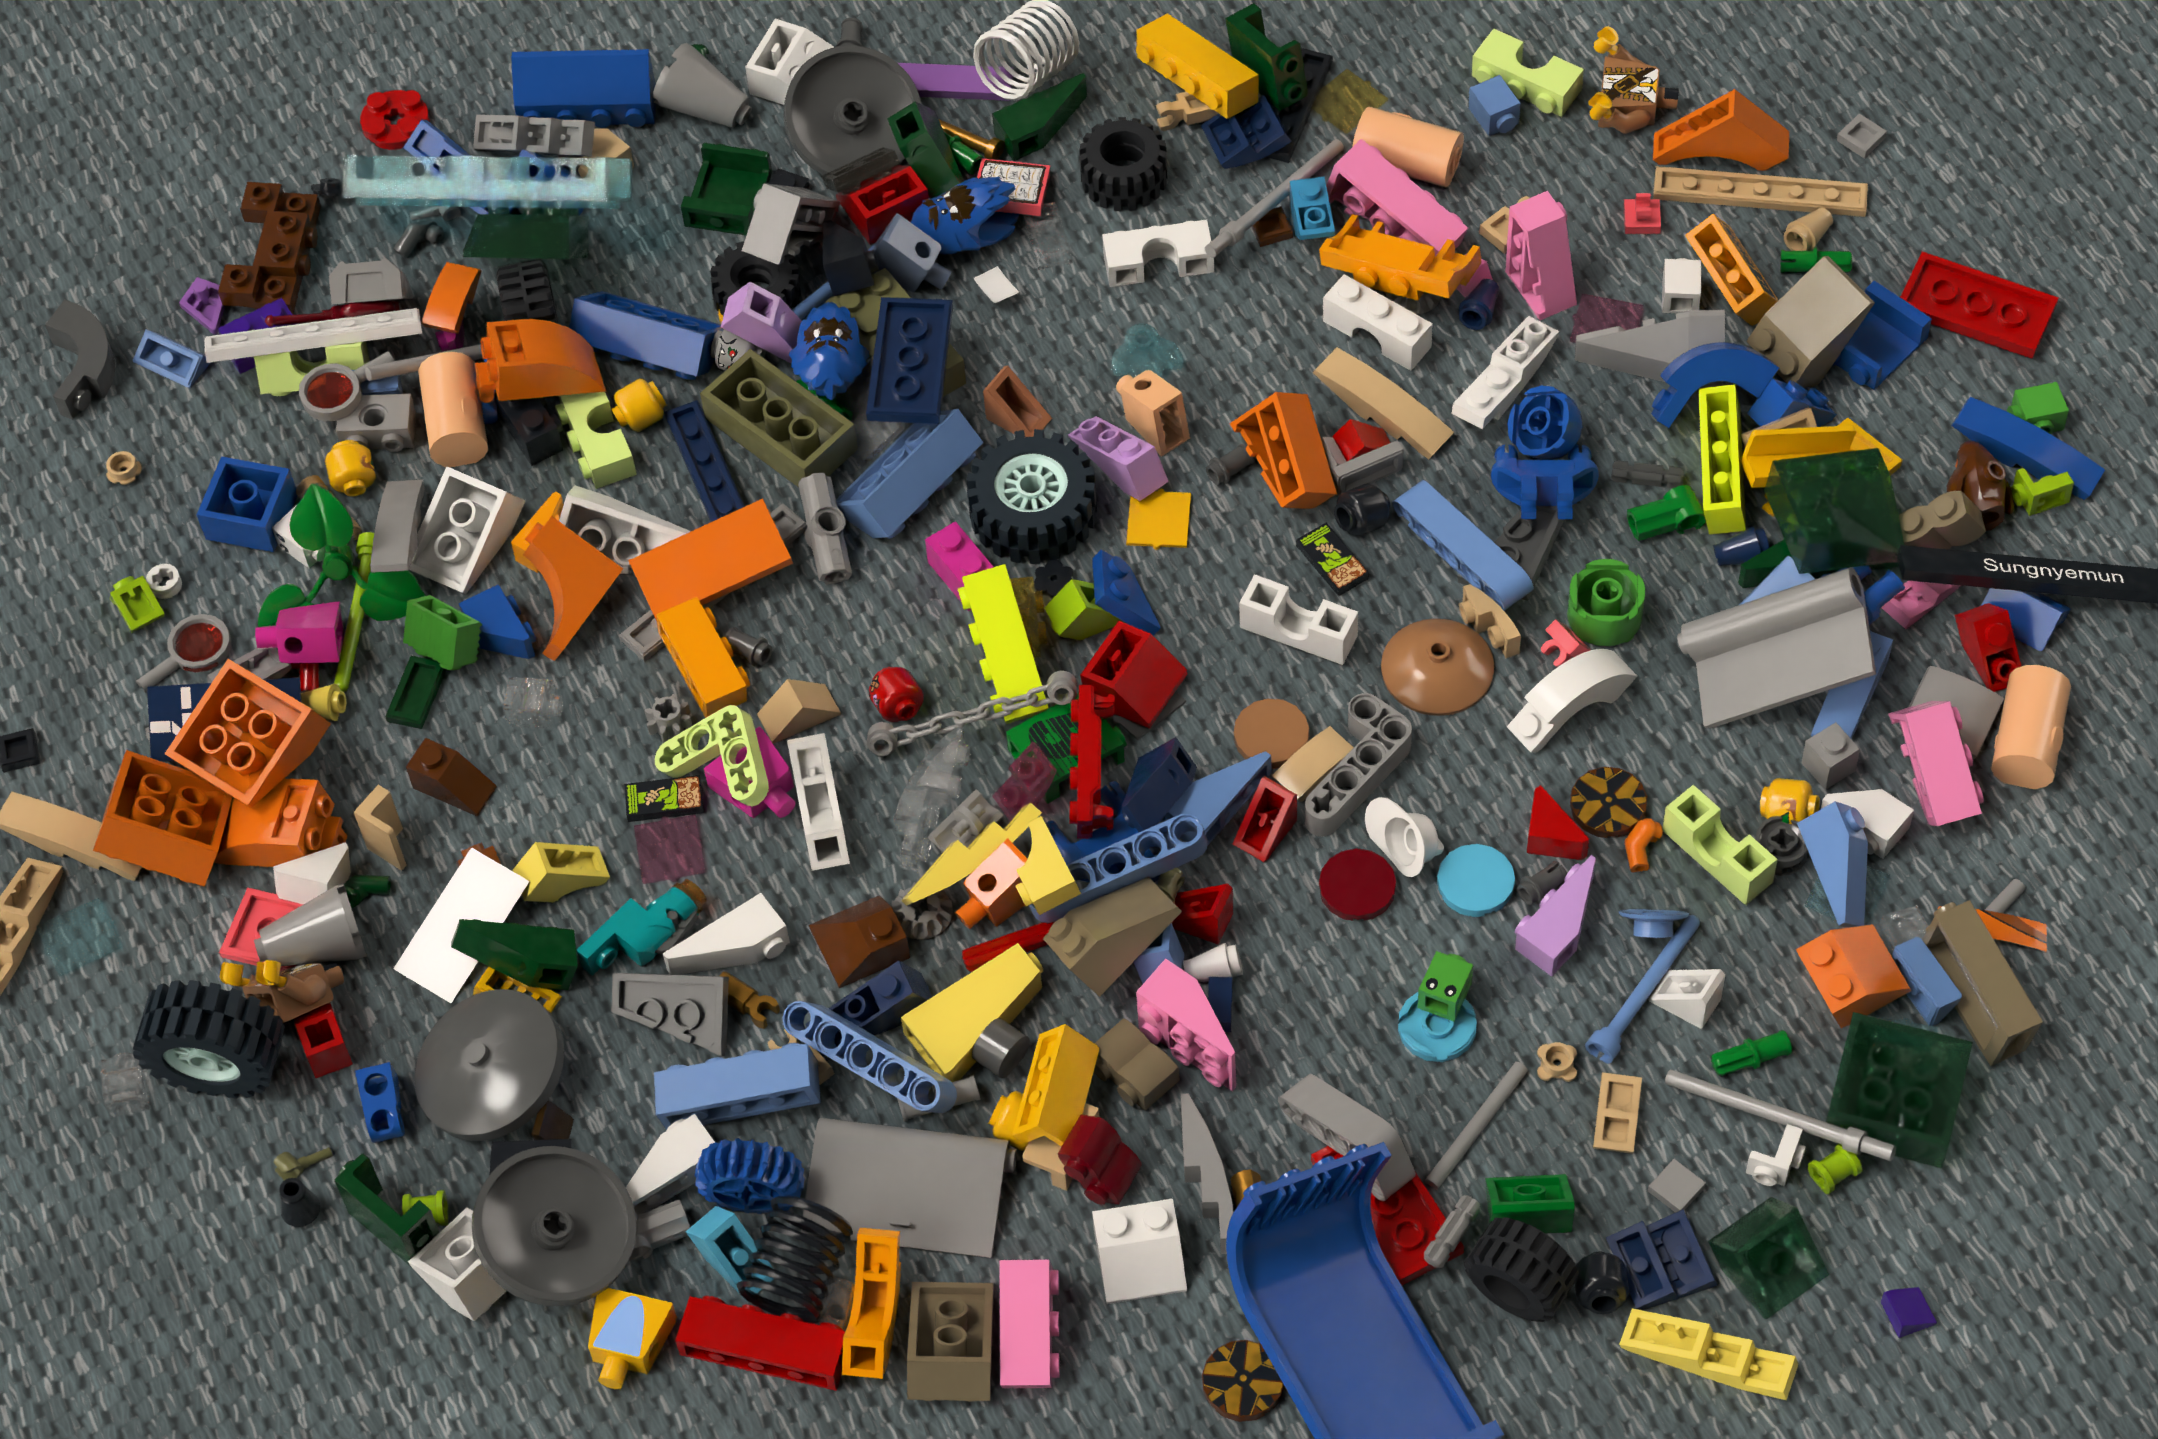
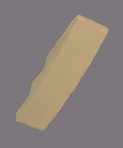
M1338 347L1313 372L1360 417L1365 420L1371 417L1389 435L1397 440L1402 436L1427 459H1430L1454 433L1430 410L1394 382Z
M12 791L0 810V829L52 855L63 858L65 854L98 870L102 866L132 881L136 880L143 868L142 866L120 859H113L105 854L93 851L101 826V822L46 801Z
M27 858L0 896V996L19 967L63 873V867L60 865Z

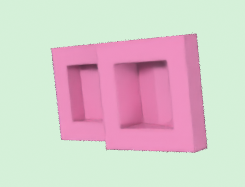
M1907 581L1904 583L1905 589L1881 608L1902 627L1907 629L1955 592L1961 585Z

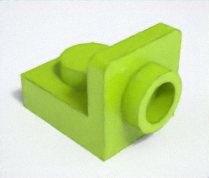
M2025 468L2016 470L2011 491L2015 504L2017 506L2023 505L2028 515L2032 516L2069 503L2074 482L2068 472H2064L2055 476H2045L2033 483Z
M128 576L113 585L115 590L110 592V600L118 608L131 633L165 616L144 576L134 579L133 576Z

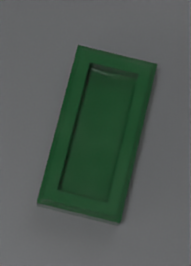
M411 655L386 713V721L422 729L447 669L442 668L438 661Z

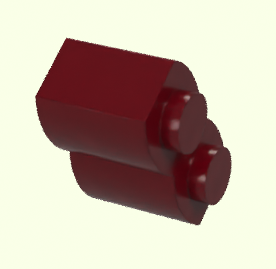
M1080 1115L1057 1153L1064 1165V1171L1070 1177L1080 1182L1085 1189L1084 1194L1088 1199L1099 1205H1105V1203L1119 1205L1142 1166L1138 1156L1121 1141L1117 1131L1101 1117Z

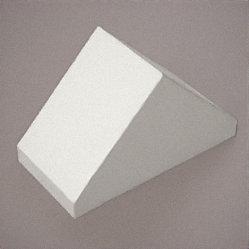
M346 842L273 866L278 898L305 904L329 889L345 883L351 873L349 848Z
M1721 969L1668 970L1648 1000L1702 1029L1721 1000L1725 974Z

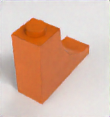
M1734 89L1655 132L1653 161L1659 165H1667L1686 158L1721 157L1742 162L1759 171H1766L1789 158V130Z
M551 516L544 526L537 522L527 535L525 540L530 545L523 556L531 561L539 570L551 592L554 605V625L550 640L542 654L555 661L623 568Z

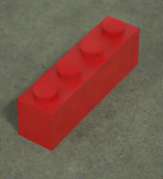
M690 1296L675 1342L681 1356L837 1391L842 1375L843 1336L845 1331L840 1326L829 1322H822L820 1325L804 1322L800 1317L789 1313L777 1316L765 1313L761 1308L745 1304L741 1307L728 1305L723 1300L714 1296H703L702 1299Z

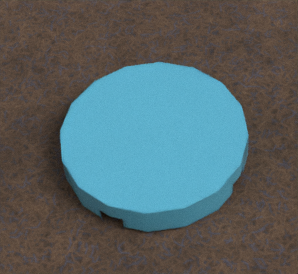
M1471 844L1461 846L1448 853L1440 863L1437 885L1442 899L1448 907L1459 914L1480 917L1485 916L1486 913L1497 912L1507 904L1512 897L1515 875L1512 864L1503 853L1490 846Z
M1418 992L1406 1000L1399 1012L1398 1032L1402 1043L1413 1055L1426 1061L1444 1062L1458 1058L1470 1048L1476 1037L1477 1021L1473 1006L1466 999L1460 1008L1455 1022L1419 1009Z

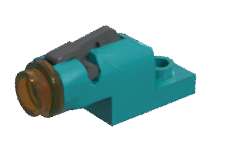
M685 879L681 884L675 883L665 894L647 905L646 909L630 898L576 950L581 967L593 976L600 968H608L615 961L618 954L617 951L619 950L642 967L657 954H663L679 944L703 911V905L707 902L705 894L695 883Z

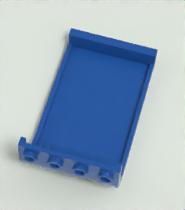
M1384 1142L1370 1147L1366 1144H1361L1351 1149L1343 1157L1334 1159L1333 1156L1323 1158L1308 1170L1302 1172L1299 1169L1290 1170L1275 1182L1266 1184L1265 1181H1260L1251 1185L1243 1192L1244 1197L1232 1214L1227 1229L1226 1252L1232 1285L1246 1319L1314 1439L1502 1438L1504 1433L1496 1420L1485 1425L1480 1421L1387 1262L1378 1243L1371 1216V1192L1376 1177L1392 1156Z

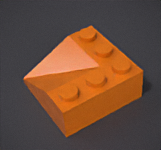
M227 659L165 752V755L208 783L252 808L312 754L331 723L313 709L230 659Z
M126 750L112 787L93 851L105 854L113 859H120L142 866L150 871H157L179 878L187 883H194L205 887L219 850L233 797L189 770Z

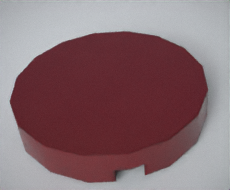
M1357 848L1341 851L1331 857L1321 869L1319 878L1321 900L1331 913L1344 920L1364 919L1365 921L1374 919L1384 913L1394 901L1396 889L1394 870L1384 857L1373 851Z

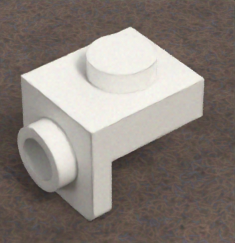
M1787 1124L1775 1158L1751 1151L1746 1173L1752 1175L1753 1179L1760 1184L1766 1186H1773L1775 1184L1785 1186L1791 1167L1799 1169L1804 1157L1806 1146L1800 1144L1803 1129Z

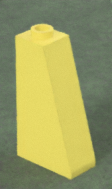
M1017 943L901 1017L903 1033L930 1069L951 1082L958 1081L976 1062L972 1059V1050L982 1031L997 1018H1001L1010 1024L1041 990L1042 965L1032 952L1026 954Z

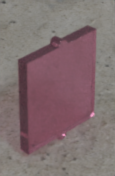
M1582 294L1577 314L1572 316V320L1575 322L1570 342L1576 343V335L1620 326L1625 330L1641 327L1639 323L1644 305Z
M696 814L673 819L662 817L661 821L634 825L643 884L664 880L676 882L680 877L705 873Z

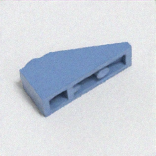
M1870 631L1876 675L1830 689L1811 732L1812 737L1836 722L1852 739L1888 664L1893 639Z
M1266 751L1192 782L1166 813L1165 821L1185 813L1198 817L1205 830L1209 845L1254 794L1261 778L1264 776L1268 778L1272 773L1271 755ZM1188 831L1182 834L1180 838L1189 842L1196 837L1197 833Z
M1834 801L1798 822L1797 825L1838 925L1844 928L1864 926L1868 840L1863 830L1865 822L1856 808Z

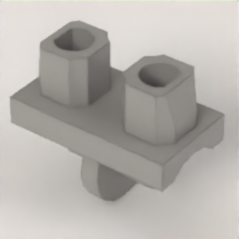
M976 789L929 834L928 839L942 853L956 840H959L968 847L986 825L993 821L998 823L1004 814L990 805Z

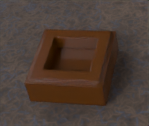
M1282 206L1273 208L1251 226L1260 247L1293 238V230Z

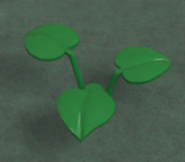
M312 483L293 510L289 525L293 539L301 547L311 551L325 548L322 565L323 571L306 597L303 591L294 584L282 585L270 592L261 606L258 627L275 626L280 610L315 605L311 601L316 597L328 578L343 580L352 575L357 584L365 589L360 597V606L366 615L377 621H388L405 617L407 601L426 595L409 570L373 573L370 571L368 583L365 582L359 574V568L353 566V551L346 545L351 540L353 534V521L348 510L332 493Z

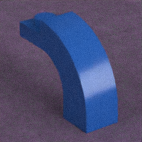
M1718 342L1695 347L1673 360L1661 373V378L1670 386L1667 390L1662 389L1653 401L1652 407L1654 410L1651 414L1658 422L1669 428L1692 394L1700 387L1716 381L1737 384L1759 398L1779 367L1761 353L1744 345Z

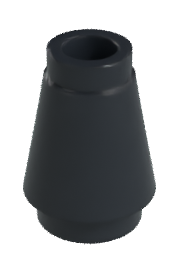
M288 1178L281 1183L279 1193L283 1220L294 1227H303L312 1223L320 1212V1201L317 1196L297 1178Z

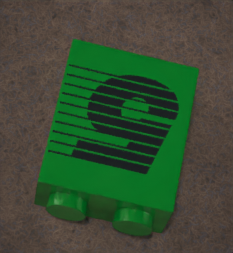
M1079 692L1075 699H1079ZM1071 702L1066 705L1056 704L1006 731L1009 752L1047 804L1060 797L1059 783L1070 777V767H1078V756H1070L1071 733H1078V722H1071ZM1107 718L1101 719V760L1111 755L1119 765L1125 762L1124 747L1127 746L1126 740L1118 727L1112 728L1107 722Z

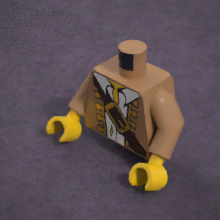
M1606 26L1597 33L1599 39L1594 42L1595 51L1600 54L1608 52V57L1605 56L1602 91L1597 92L1588 101V104L1593 107L1590 110V117L1593 120H1599L1598 127H1613L1623 134H1628L1647 125H1654L1656 108L1677 109L1679 88L1658 87L1660 69L1642 62L1631 55L1621 44H1617L1619 37L1613 28Z
M272 960L258 961L256 976L251 974L248 978H242L244 965L223 962L220 971V980L223 983L242 987L246 998L254 996L261 1000L259 1006L269 1005L275 1010L273 1016H280L283 1023L333 1001L334 996L331 989L344 983L342 970L337 963L324 967L321 963L301 964L280 972V962Z

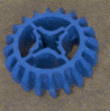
M739 1138L735 1139V1141L724 1139L720 1143H711L708 1148L702 1149L695 1169V1186L698 1187V1193L705 1196V1200L716 1202L720 1208L727 1207L732 1212L742 1211L745 1213L762 1214L773 1210L770 1200L775 1197L794 1196L800 1198L805 1177H803L804 1168H802V1162L795 1158L793 1153L783 1152L781 1146L773 1147L768 1142L759 1143L753 1139L751 1141H742ZM778 1203V1206L784 1211L790 1210V1207H792V1205Z

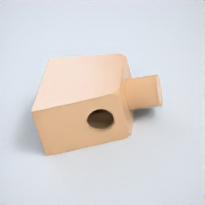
M1145 370L1136 377L1125 375L1118 381L1116 390L1122 397L1126 420L1149 444L1155 446L1157 453L1161 457L1190 439L1181 391L1151 370Z

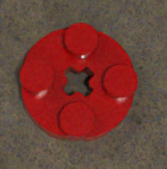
M392 90L384 93H372L368 96L366 100L367 105L363 108L360 116V124L364 136L375 143V146L388 150L402 149L421 120L430 122L428 108L421 99V95L415 90ZM395 115L403 118L398 119L397 124H391L390 120H388Z

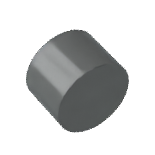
M997 1018L978 1037L972 1050V1059L999 1078H1006L1024 1058L1030 1039L1003 1019Z

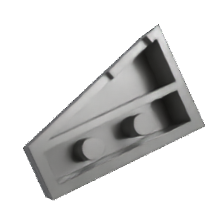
M763 183L762 188L754 198L753 206L755 211L742 251L780 265L784 262L786 254L795 256L800 252V246L806 245L810 247L823 239V222L828 220L834 222L840 201L805 188Z

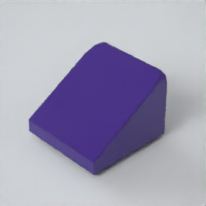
M1919 1287L1894 1289L1883 1293L1881 1304L1898 1338L1937 1324Z

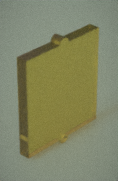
M1346 69L1319 91L1312 109L1322 116L1324 122L1329 121L1347 134L1358 125L1367 107L1370 106L1378 109L1388 101V98L1371 87L1370 81H1363Z

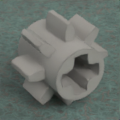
M674 694L670 697H656L652 709H645L649 735L658 733L661 736L662 743H664L667 739H671L683 732L684 728H690L692 722L689 716L688 702L679 704Z

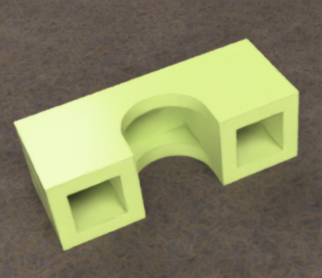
M1493 28L1473 55L1472 76L1479 83H1482L1500 75L1518 100L1528 101L1536 105L1544 113L1552 112L1562 117L1582 90L1584 69L1556 56H1553L1541 68H1526L1521 65L1523 41Z
M364 341L325 347L326 359L315 363L302 359L297 351L254 356L260 394L271 393L273 396H285L292 391H299V385L304 376L313 368L324 364L337 363L347 366L351 370H356L370 362L367 343ZM327 377L316 382L308 393L326 391Z
M594 392L559 396L560 404L555 405V409L562 426L569 424L571 431L566 432L573 453L580 451L582 458L577 460L584 479L591 478L597 489L637 475L633 456L622 430L618 429L610 433L594 432L599 426L614 421L606 393Z
M1692 785L1666 806L1663 832L1742 903L1747 905L1773 883L1778 859L1750 834L1740 842L1731 837L1721 823V809L1698 788Z

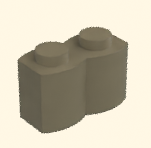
M1962 491L1944 493L1931 501L1928 506L1910 508L1894 520L1899 543L1906 546L1950 549L1952 546L1969 544L1986 532L1981 510Z
M1125 1018L1095 1042L1099 1047V1053L1094 1073L1101 1080L1106 1081L1109 1078L1118 1085L1117 1091L1119 1095L1130 1106L1138 1104L1146 1111L1180 1081L1179 1067L1163 1050L1151 1043L1135 1025Z

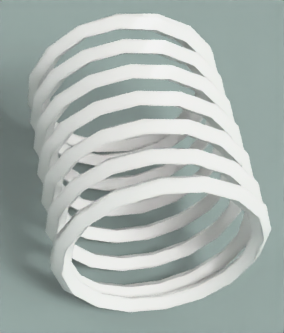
M1032 0L1014 11L1012 15L1007 16L1005 20L1000 21L990 31L981 35L974 45L973 58L976 71L982 82L994 94L1006 100L1018 101L1027 97L1029 93L1034 92L1044 82L1049 81L1052 76L1057 75L1067 65L1072 64L1078 55L1080 43L1076 27L1060 6L1048 0ZM1037 9H1043L1046 12L1052 14L1055 17V19L1061 24L1067 40L1066 52L1063 38L1057 26L1051 21V19L1047 15L1038 11ZM1056 11H1058V12L1066 19V21H1067L1069 27L1071 28V30H1072V35H1073V39H1074V44H1073V45H1072L1071 34H1070V32H1069V30H1068V28H1067V26H1066L1064 20L1057 14ZM1028 14L1037 15L1038 17L1045 20L1048 23V25L1053 29L1059 42V60L1057 55L1056 44L1050 32L1044 27V25L1039 20L1035 19L1034 17ZM1024 20L1037 25L1046 35L1051 45L1052 61H1050L1049 52L1042 37ZM1025 29L1029 30L1038 40L1044 57L1040 55L1035 43L1025 33ZM1013 32L1018 34V38L1014 36ZM999 38H1001L1004 51L1010 61L1021 72L1029 75V78L1016 73L1007 64L999 48ZM992 39H993V44H994V48H995L996 55H997L998 59L1000 60L1001 64L1003 65V67H1004L1013 77H1015L1016 79H1019V80H1021V81H1023V82H1025V83H1018V82H1016V81H1014V80L1008 78V77L999 69L998 65L996 64V62H995L994 59H993V55H992V51H991ZM1007 41L1011 43L1017 55L1027 64L1028 69L1024 68L1014 58L1008 48ZM985 43H986L985 48H986V52H987V55H988L989 62H990V64L992 65V67L994 68L995 72H996L1005 82H1007L1008 84H1010V85H1012V86H1014V87H1016V88H1018V89H1012V88H1009V87H1007V86L1001 84V83L992 75V73L990 72V70L988 69V67H987V65H986V62H985V59H984V55H983ZM1031 56L1036 60L1037 64L1033 63ZM981 66H982L984 72L986 73V75L988 76V78H989L998 88H1000L1001 90H1004V91H1006V92H1008V93H1010V94L1003 93L1002 91L996 89V88L986 79V77H985L983 71L981 70Z

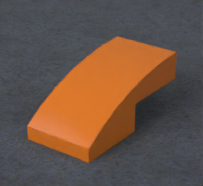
M446 262L433 287L421 323L425 327L459 334L467 303H473L482 271L477 268Z

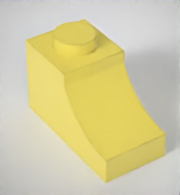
M1042 816L1028 822L1032 837L1031 851L1026 863L1016 869L1022 881L1016 885V888L1025 906L1033 903L1039 915L1081 894Z
M535 842L513 869L514 873L530 881L522 893L524 901L553 903L570 892L605 884L610 878L597 846Z

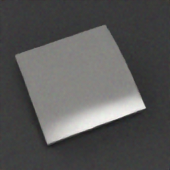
M1929 666L1909 707L1930 701H1950L1952 707H1957L1962 719V729H1959L1962 745H1968L1972 759H1975L2004 698L1966 677L1938 667Z

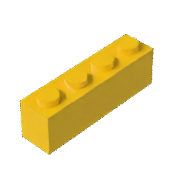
M1168 13L1136 30V53L1138 59L1226 119L1258 103L1259 74Z

